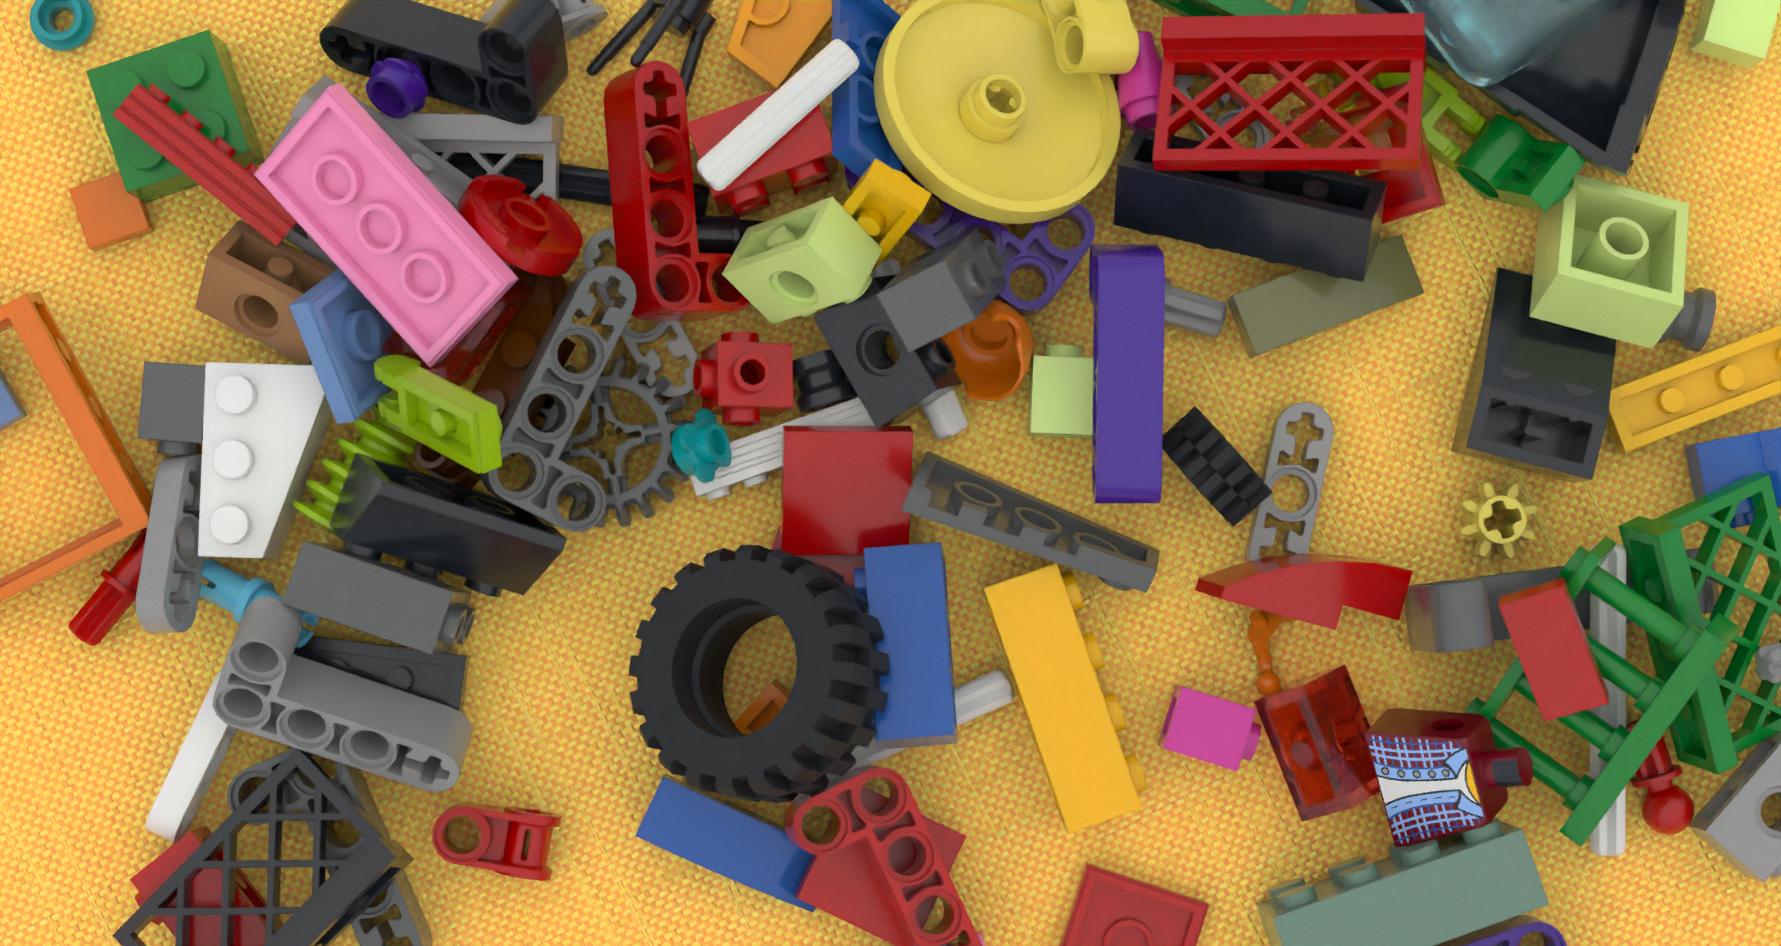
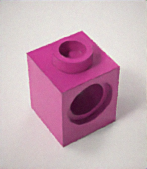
M1175 685L1157 745L1164 749L1238 772L1241 759L1251 761L1260 738L1261 724L1253 722L1256 709Z

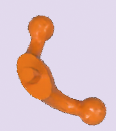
M1254 610L1249 615L1251 624L1247 636L1253 646L1260 669V675L1256 680V688L1260 694L1272 696L1279 691L1281 680L1273 671L1269 639L1280 624L1297 620L1263 610Z

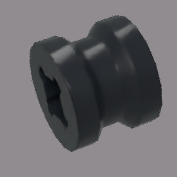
M831 349L792 361L793 380L797 382L800 391L796 400L800 414L824 409L858 397Z

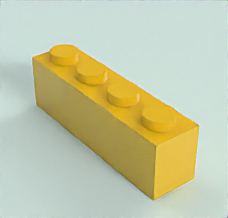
M1053 563L981 588L1065 830L1068 833H1072L1141 809L1142 806L1137 793L1147 790L1146 781L1136 754L1124 756L1116 732L1126 729L1125 721L1114 692L1103 696L1095 671L1105 668V664L1094 633L1081 634L1074 611L1083 608L1084 604L1072 571L1061 574L1058 564Z

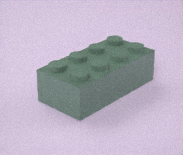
M1494 818L1491 823L1483 827L1444 836L1436 840L1424 841L1404 847H1395L1393 843L1388 846L1391 856L1374 862L1366 863L1364 856L1341 861L1327 868L1330 875L1329 878L1312 884H1306L1304 878L1282 882L1267 890L1270 899L1256 903L1270 946H1434L1549 905L1523 830L1499 821L1498 818Z

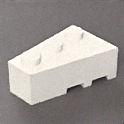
M206 362L198 556L251 559L280 558L297 513V509L291 502L294 499L302 500L306 489V479L318 447H322L328 431L326 426L332 413L313 365Z

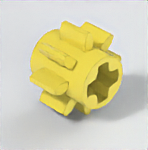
M1483 482L1478 484L1480 500L1476 502L1468 500L1458 501V508L1466 512L1467 515L1466 525L1459 527L1455 533L1457 536L1471 535L1477 541L1474 547V556L1484 557L1490 551L1491 546L1496 544L1503 559H1510L1514 557L1515 553L1513 541L1517 539H1535L1536 535L1527 529L1526 525L1527 516L1533 514L1538 509L1536 505L1522 506L1515 499L1518 494L1519 485L1515 483L1508 484L1502 490L1500 496H1495L1493 486L1489 482ZM1493 510L1505 511L1507 514L1508 522L1500 525L1499 531L1487 530L1484 526V519L1493 515Z

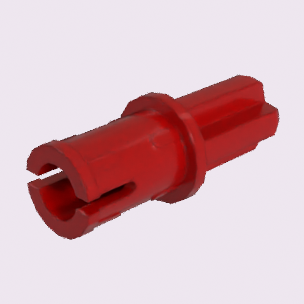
M147 527L141 530V533L133 541L130 548L110 571L106 569L101 571L100 575L105 580L70 621L68 628L84 643L90 646L99 644L130 605L136 602Z

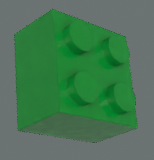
M210 30L86 71L126 192L145 203L198 186L199 184L112 115L138 83L146 88L153 83L172 98L167 104L179 115L184 110H187L204 124L200 132L210 140L214 141L219 136L237 150L233 158L245 168L250 162L255 166L264 163L265 158L227 45Z

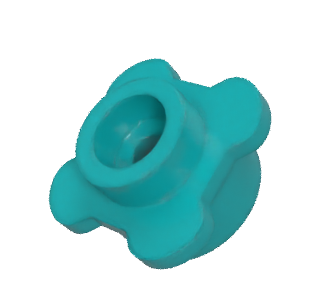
M709 409L698 410L695 415V421L683 424L673 432L671 439L672 454L676 464L685 474L696 476L702 483H708L714 480L715 471L719 467L724 468L730 465L732 454L729 438L722 426L717 424L715 415Z

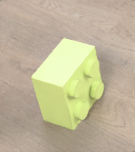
M1576 174L1573 178V187L1568 195L1556 205L1551 206L1547 212L1541 211L1538 217L1529 317L1653 349L1684 305L1689 204Z

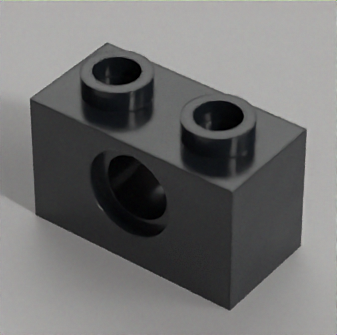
M897 274L872 278L870 286L858 299L851 303L840 302L831 305L814 317L816 324L877 429L905 421L962 384L954 370L956 367L955 357L949 346L940 337L908 352L877 297V294ZM889 333H892L897 338L900 345V356L897 362H894L886 351V339Z

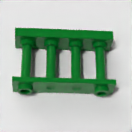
M1607 536L1590 552L1584 547L1579 546L1557 578H1564L1574 605L1584 590H1588L1672 648L1673 651L1670 656L1679 661L1680 664L1668 681L1657 674L1652 679L1585 633L1602 677L1637 700L1633 706L1644 713L1632 731L1621 724L1615 729L1590 710L1556 718L1601 750L1597 756L1608 764L1596 781L1587 774H1584L1582 778L1578 777L1496 718L1515 690L1537 705L1518 656L1486 703L1476 697L1464 712L1482 714L1489 720L1497 749L1527 748L1532 759L1533 777L1566 799L1562 805L1573 812L1559 832L1580 847L1599 824L1741 629L1720 613H1717L1705 630L1695 623L1687 627L1605 571L1601 566L1617 544Z

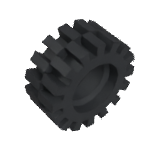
M1196 406L1163 434V451L1233 527L1273 493L1247 461L1243 459L1238 451Z

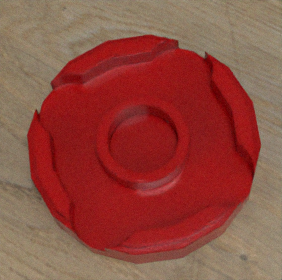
M498 174L476 176L458 201V212L500 259L529 273L550 277L566 274L581 252L579 249L583 244L581 230L572 216L549 196L546 197L541 194L539 199L535 200L531 196L524 194L523 191L527 185L518 179Z

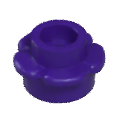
M390 57L386 58L384 62L377 61L372 66L371 78L366 83V92L372 104L389 117L402 119L411 112L420 111L425 106V98L428 95L425 77L422 71L408 60Z

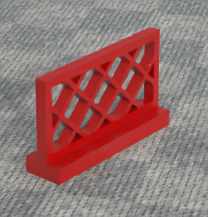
M1425 13L1163 17L1161 31L1163 61L1152 159L1155 171L1419 170L1424 74L1427 67ZM1337 73L1345 80V82L1323 99H1320L1303 84L1314 74ZM1380 73H1410L1409 83L1389 99L1369 82ZM1250 74H1272L1280 81L1257 100L1238 85ZM1177 75H1208L1214 81L1213 84L1191 101L1176 88ZM1292 92L1310 109L1288 127H1285L1268 110ZM1359 92L1376 109L1352 127L1334 109L1353 94ZM1228 93L1245 109L1220 128L1203 111L1224 94ZM1175 104L1180 110L1173 114ZM1406 104H1408L1407 115L1400 110ZM1322 119L1341 135L1339 139L1327 148H1309L1299 139L1300 136ZM1387 119H1390L1406 133V147L1376 148L1365 137ZM1191 120L1210 136L1195 149H1170L1171 136ZM1256 120L1275 135L1273 139L1261 148L1244 149L1233 139Z

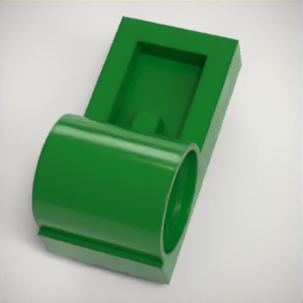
M1495 114L1457 161L1455 168L1483 199L1547 212L1551 206L1556 205L1568 195L1574 184L1573 178L1586 163V160L1571 145L1535 139L1527 130L1503 115Z

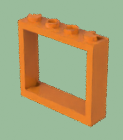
M40 291L24 294L0 307V333L11 327L15 328L119 518L0 578V602L146 528L152 502L151 493Z

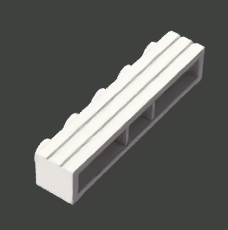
M858 397L729 442L732 454L731 463L728 467H719L715 471V478L712 482L702 483L696 476H690L697 497L706 495L708 502L730 495L729 487L744 482L745 488H750L767 482L766 474L779 469L782 470L783 425L875 426Z

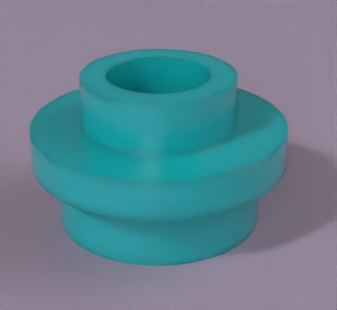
M36 0L30 12V26L34 36L43 45L55 51L67 52L78 49L89 40L95 28V13L88 0ZM63 11H72L74 15L72 26L65 31H57L55 20L58 14Z

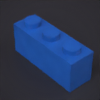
M941 542L864 548L865 567L854 568V588H857L869 602L868 615L878 618L885 636L882 641L876 643L877 651L889 654L890 674L888 676H880L879 690L888 693L885 711L875 710L870 722V726L877 730L876 741L881 749L958 744L946 563Z

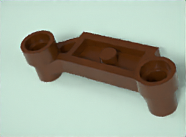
M518 267L512 270L519 278L509 289L515 296L516 313L471 392L496 405L500 420H502L571 284V281L563 275L550 277L529 273ZM568 338L563 339L557 351L558 361L562 368H564L576 346ZM540 394L529 404L527 414L531 425L535 421L548 395ZM417 442L414 451L415 459L420 466L429 470L431 476L468 488L475 486L481 479L480 473L478 474L430 447ZM511 453L509 455L515 457L516 453Z

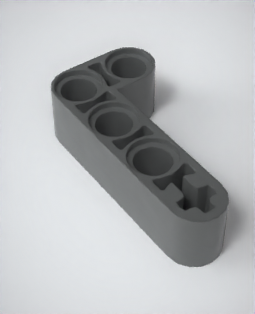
M610 265L587 269L575 277L501 420V459L511 453L522 455L529 465L527 481L517 489L507 490L498 479V468L484 474L480 473L481 480L486 489L497 498L554 526L573 532L586 531L599 522L606 508V496L600 483L592 476L558 459L634 309L637 299L636 287L631 277L622 269ZM608 281L610 283L608 295L616 299L614 306L599 308L590 325L603 328L601 335L591 327L573 324L571 320L574 315L578 319L588 318L596 304V298L588 293L590 285H601ZM570 335L582 340L588 353L586 364L575 373L567 372L562 368L557 356L560 343ZM540 394H546L556 402L559 415L552 428L540 432L530 424L527 411L529 404L535 397ZM577 482L586 492V507L577 517L566 519L557 509V496L564 486Z
M296 748L251 766L234 777L229 785L227 794L229 808L232 813L250 796V788L253 781L257 777L267 778ZM335 761L336 774L333 780L391 840L361 769ZM299 770L283 786V813H294L299 810L302 813H314L315 785ZM327 798V813H338L339 810ZM260 810L257 814H269V811ZM306 821L314 837V821ZM327 821L326 860L348 859L366 838L361 834L357 843H345L335 834L334 821ZM248 822L247 824L257 826L269 822ZM326 867L329 876H331L339 868ZM405 870L388 886L387 896L383 902H372L351 923L360 946H386V943L394 937L393 933L397 938L408 936L412 946H432L431 930ZM395 905L398 906L399 914L375 926L372 917L380 916Z

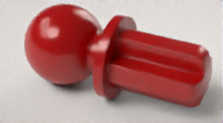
M1639 720L1627 724L1626 728L1632 731ZM1663 736L1636 771V776L1631 778L1630 781L1634 788L1647 787L1648 792L1642 801L1641 807L1642 816L1646 824L1657 833L1674 835L1685 830L1692 822L1694 804L1690 795L1683 788L1674 785L1672 779L1682 774L1683 771L1681 765H1673Z

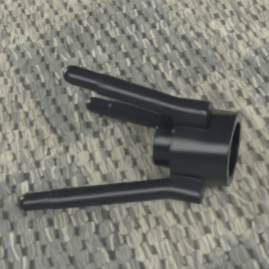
M647 0L587 66L586 71L588 75H597L645 23L652 18L654 23L631 56L630 64L633 67L640 66L665 31L680 38H684L688 30L692 31L679 74L683 79L687 100L705 38L716 22V19L707 12L714 0Z

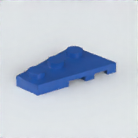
M832 0V41L839 38L853 50L859 59L858 69L832 91V155L859 178H861L875 158L890 168L901 171L903 163L895 154L886 138L879 120L874 97L876 61L886 37L901 16L883 0Z

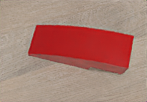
M1306 553L1271 556L1232 565L1198 578L1195 591L1336 630L1343 605L1399 620L1413 571L1348 555Z

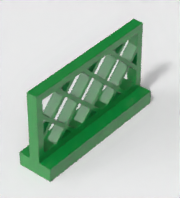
M1755 472L1655 519L1638 516L1618 526L1623 546L1626 549V558L1634 590L1687 627L1695 623L1705 630L1717 613L1729 619L1739 595L1756 603L1742 637L1736 634L1731 641L1738 646L1724 677L1717 676L1713 666L1669 726L1678 761L1718 775L1739 765L1736 753L1781 732V708L1772 704L1781 682L1771 683L1768 680H1762L1756 695L1740 687L1753 655L1761 648L1758 644L1772 612L1781 617V520L1770 474ZM1751 496L1756 514L1747 534L1744 535L1729 527L1740 501ZM1698 521L1709 528L1693 560L1686 554L1681 528ZM1725 536L1742 545L1728 577L1710 569ZM1757 554L1767 559L1770 571L1760 595L1744 587ZM1706 578L1723 586L1709 619L1702 616L1697 598ZM1645 630L1655 673L1668 681L1680 662L1670 656L1673 651L1672 648ZM1737 695L1752 704L1742 727L1731 733L1727 714Z

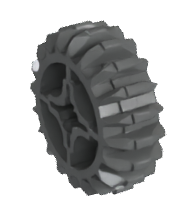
M614 356L610 375H604L602 371L591 393L592 405H590L591 422L589 427L582 434L568 439L558 459L560 461L595 459L600 464L604 479L608 483L610 495H605L606 508L603 517L595 525L598 528L606 526L609 509L616 510L617 521L621 527L631 526L632 515L629 506L637 504L645 518L650 519L654 517L656 512L648 497L655 492L665 502L672 503L676 496L672 490L663 485L665 479L670 475L678 481L687 482L689 475L673 465L674 457L671 448V439L675 429L683 424L693 422L692 420L674 422L672 419V415L682 411L687 406V402L682 396L673 397L665 403L660 399L662 397L661 394L671 384V381L666 376L657 379L650 388L645 386V378L649 373L650 366L644 362H640L636 366L631 378L625 377L627 365L626 359L623 356ZM572 365L564 368L570 373L577 372V369ZM610 390L628 392L643 399L653 410L658 423L643 425L642 423L626 425L622 423L617 416L615 406L612 404ZM556 402L551 409L545 405L540 409L537 416L546 420L543 428L532 426L537 431H546L556 423L559 415ZM604 413L606 422L615 425L613 429L615 433L620 434L623 431L629 437L641 435L637 438L627 439L626 443L616 446V457L613 458L616 473L613 462L605 459L606 452L599 450L596 453L590 447L579 449L582 446L592 445L594 441L603 438V427H606ZM661 442L659 458L653 470L644 481L629 490L627 478H629L628 461L631 455L638 449L650 446L652 443ZM576 482L564 486L558 493L556 500L557 507H559L569 496L574 498L569 509V519L580 515L587 503L585 490Z

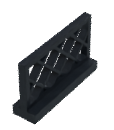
M296 748L112 936L121 946H147L137 935L156 916L176 915L175 946H189L190 915H221L220 946H234L235 915H266V941L263 946H330L414 858L398 841L390 840L306 751ZM301 770L315 785L314 813H283V786ZM327 798L341 813H327ZM270 801L269 814H257ZM282 821H314L313 860H281ZM327 821H350L366 838L348 859L326 860ZM248 822H269L268 860L237 861V833ZM223 849V861H211ZM326 867H339L325 881ZM223 868L222 908H191V880L202 869ZM236 868H268L267 907H235ZM281 868H313L312 896L301 907H280ZM177 896V908H165ZM293 914L279 928L280 915Z

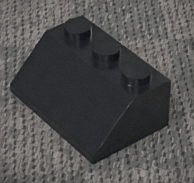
M357 452L355 453L329 524L338 537L345 541L343 549L351 554L372 561H380L383 553L405 559L404 567L432 579H441L443 571L466 578L464 581L466 587L491 597H500L503 589L524 595L561 554L567 541L550 523L496 496Z

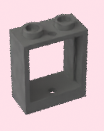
M303 541L282 600V604L430 655L451 653L455 643L464 645L476 614V609L468 606L472 592L382 561L361 558L329 543Z

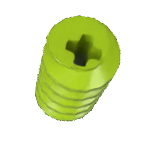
M378 404L371 408L376 415L374 421L360 417L356 421L351 422L362 437L359 442L342 437L337 439L336 444L346 457L345 461L339 462L324 458L321 461V465L331 478L329 483L308 479L305 483L316 499L315 502L310 504L295 499L291 502L302 514L337 537L338 535L329 524L355 453L364 454L408 469L411 468L403 455L407 454L415 457L414 451L418 441L403 434L400 427L387 421L386 418H382V415H379Z

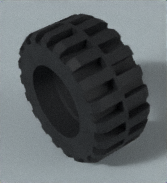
M741 545L735 552L722 548L705 555L703 558L705 567L690 562L675 574L674 578L678 584L673 589L662 587L651 601V605L656 610L650 621L641 620L635 638L642 639L639 655L630 656L629 676L637 678V690L630 692V700L633 714L645 717L646 722L639 726V732L647 747L661 750L658 754L659 762L671 774L684 776L688 785L702 791L717 793L723 796L755 802L763 800L781 803L794 801L798 793L811 796L827 788L829 784L827 773L843 777L856 764V758L851 754L856 746L869 747L877 732L875 728L870 726L875 710L884 712L888 693L880 691L879 687L880 676H888L890 674L889 654L877 651L876 643L882 641L885 635L878 618L864 614L868 610L869 602L857 588L846 585L844 577L830 568L777 548L771 550L760 545ZM778 615L786 624L796 650L797 665L794 685L784 707L772 721L751 734L743 735L731 720L725 705L723 677L726 663L733 647L748 629L766 618Z

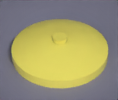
M918 0L901 16L880 49L874 73V97L879 120L886 138L908 171L925 188L951 206L970 215L1000 223L1025 224L1045 221L1064 214L1083 201L1104 178L1111 167L1117 152L1121 129L1119 103L1110 74H1066L1059 68L1055 58L1053 38L1040 0Z

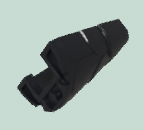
M1354 0L1356 11L1360 14L1425 13L1427 62L1442 73L1451 70L1512 116H1521L1559 143L1571 145L1595 168L1608 170L1614 175L1627 178L1633 166V154H1638L1652 116L1685 14L1687 0Z

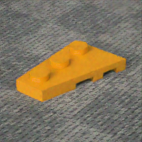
M743 0L726 49L727 55L772 89H779L786 83L832 22V0Z

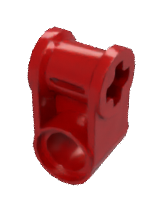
M460 802L449 807L436 820L432 830V843L436 852L445 861L453 864L494 870L496 873L516 878L549 881L551 880L552 870L547 866L552 832L553 828L560 826L562 816L523 807H500L476 802ZM456 816H467L478 823L481 830V839L478 846L472 849L456 847L448 836L450 820ZM528 830H531L528 856L526 857L524 856L527 833Z

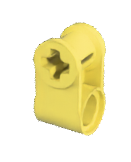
M1041 0L1054 42L1055 58L1059 68L1064 73L1125 74L1131 71L1139 53V38L1137 29L1131 20L1126 0Z

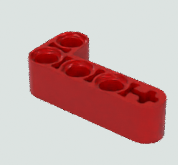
M658 60L647 62L616 76L608 83L604 90L603 105L616 266L631 277L636 287L637 299L631 315L636 319L645 321H702L744 309L750 302L722 275L733 254L699 253L689 130L686 125L688 122L686 92L683 79L675 68L666 62ZM645 150L652 158L653 169L646 160ZM651 214H653V216L657 220L659 228L658 233L652 226L650 219ZM656 277L662 283L664 290L663 297L657 290ZM712 278L717 284L719 291L718 296L713 290Z
M867 765L846 773L843 777L840 776L829 781L827 788L811 796L803 794L790 803L785 812L783 824L786 836L798 848L811 854L827 855L860 840L908 946H938L945 943L947 946H982L908 784L899 773L890 768ZM880 777L888 785L890 792L889 801L881 811L871 814L862 805L860 798L861 790L870 779ZM824 806L831 814V830L822 840L810 842L803 834V817L812 807ZM908 836L915 843L917 850L916 860L907 870L896 872L889 863V849L898 838ZM938 896L944 908L943 918L935 928L921 930L916 920L917 908L925 898Z

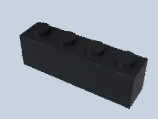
M1136 127L1117 165L1113 225L1137 230L1147 235H1159L1198 244L1208 249H1220L1259 258L1270 263H1281L1312 270L1335 278L1364 281L1379 241L1388 182L1333 170L1155 171L1152 161L1155 131ZM1172 135L1170 149H1195L1202 142Z

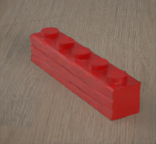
M138 83L112 115L275 246H279L297 225V221L256 178L254 174L259 168L251 162L245 168L233 158L237 150L219 136L212 141L200 132L204 124L187 110H184L179 115L167 104L172 98L152 83L146 88Z

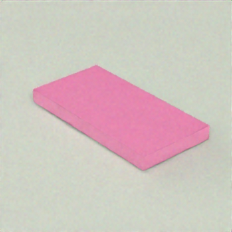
M341 83L329 86L254 174L430 368L440 363L519 279Z

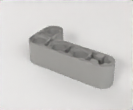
M270 596L257 598L249 603L227 653L213 697L214 711L224 723L236 729L421 790L431 792L445 791L456 784L459 780L472 734L470 721L462 712L435 701L294 655L302 631L303 620L299 611L296 608L282 604L283 599Z

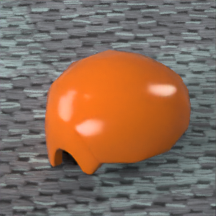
M993 299L975 320L940 337L946 342L955 357L956 367L954 370L964 384V394L972 399L997 402L1016 393L1033 364L1035 338L1031 327L1019 312L1003 300Z

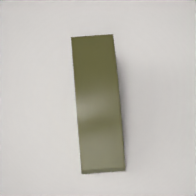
M1401 234L1378 242L1363 282L1347 278H1335L1324 273L1301 269L1234 294L1227 300L1248 357L1252 359L1422 295L1424 290Z

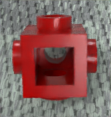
M753 332L721 334V341H717L701 352V359H696L692 374L693 392L695 397L702 398V409H709L714 415L722 416V425L743 427L761 424V417H776L793 408L792 344L759 343V334Z

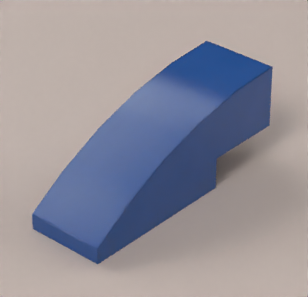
M669 774L663 776L636 832V837L750 888L814 912L816 907L794 897L814 854L793 845L786 836L784 826L727 799L724 801L690 786Z

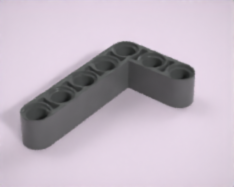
M1699 548L1686 550L1687 556L1694 560ZM1626 558V585L1634 590ZM1713 561V564L1710 569L1716 571L1715 563ZM1564 566L1409 585L1404 607L1410 650L1432 653L1453 652L1495 646L1494 641L1511 639L1498 607L1499 597L1557 580ZM1708 578L1705 579L1697 597L1701 614L1712 613L1719 597L1718 584ZM1585 589L1574 606L1583 629H1589L1590 592ZM1626 617V624L1634 623Z

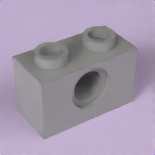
M1781 732L1758 743L1688 826L1745 877L1765 882L1769 877L1774 879L1781 875V818L1777 823L1769 827L1765 825L1761 818V805L1769 795L1776 793L1781 799Z

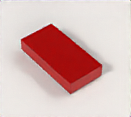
M1564 578L1499 597L1498 607L1544 722L1609 704L1607 687Z

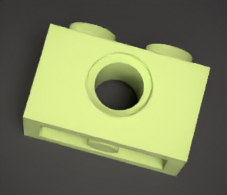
M830 197L747 228L722 275L773 325L798 316L808 317L819 309L840 302L851 303L858 299L872 282L870 273L883 249L834 197Z

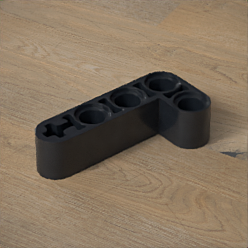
M348 0L319 34V42L325 54L336 65L347 71L371 78V68L377 61L384 62L386 58L390 57L405 59L414 63L422 71L428 88L427 96L514 124L526 125L532 123L568 78L569 68L562 19L559 10L551 0H507L489 24L412 0Z

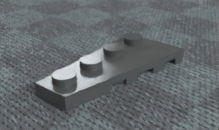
M930 451L926 452L901 508V511L1095 575L1107 585L1119 590L1129 591L1133 588L1147 593L1157 572L1160 550Z

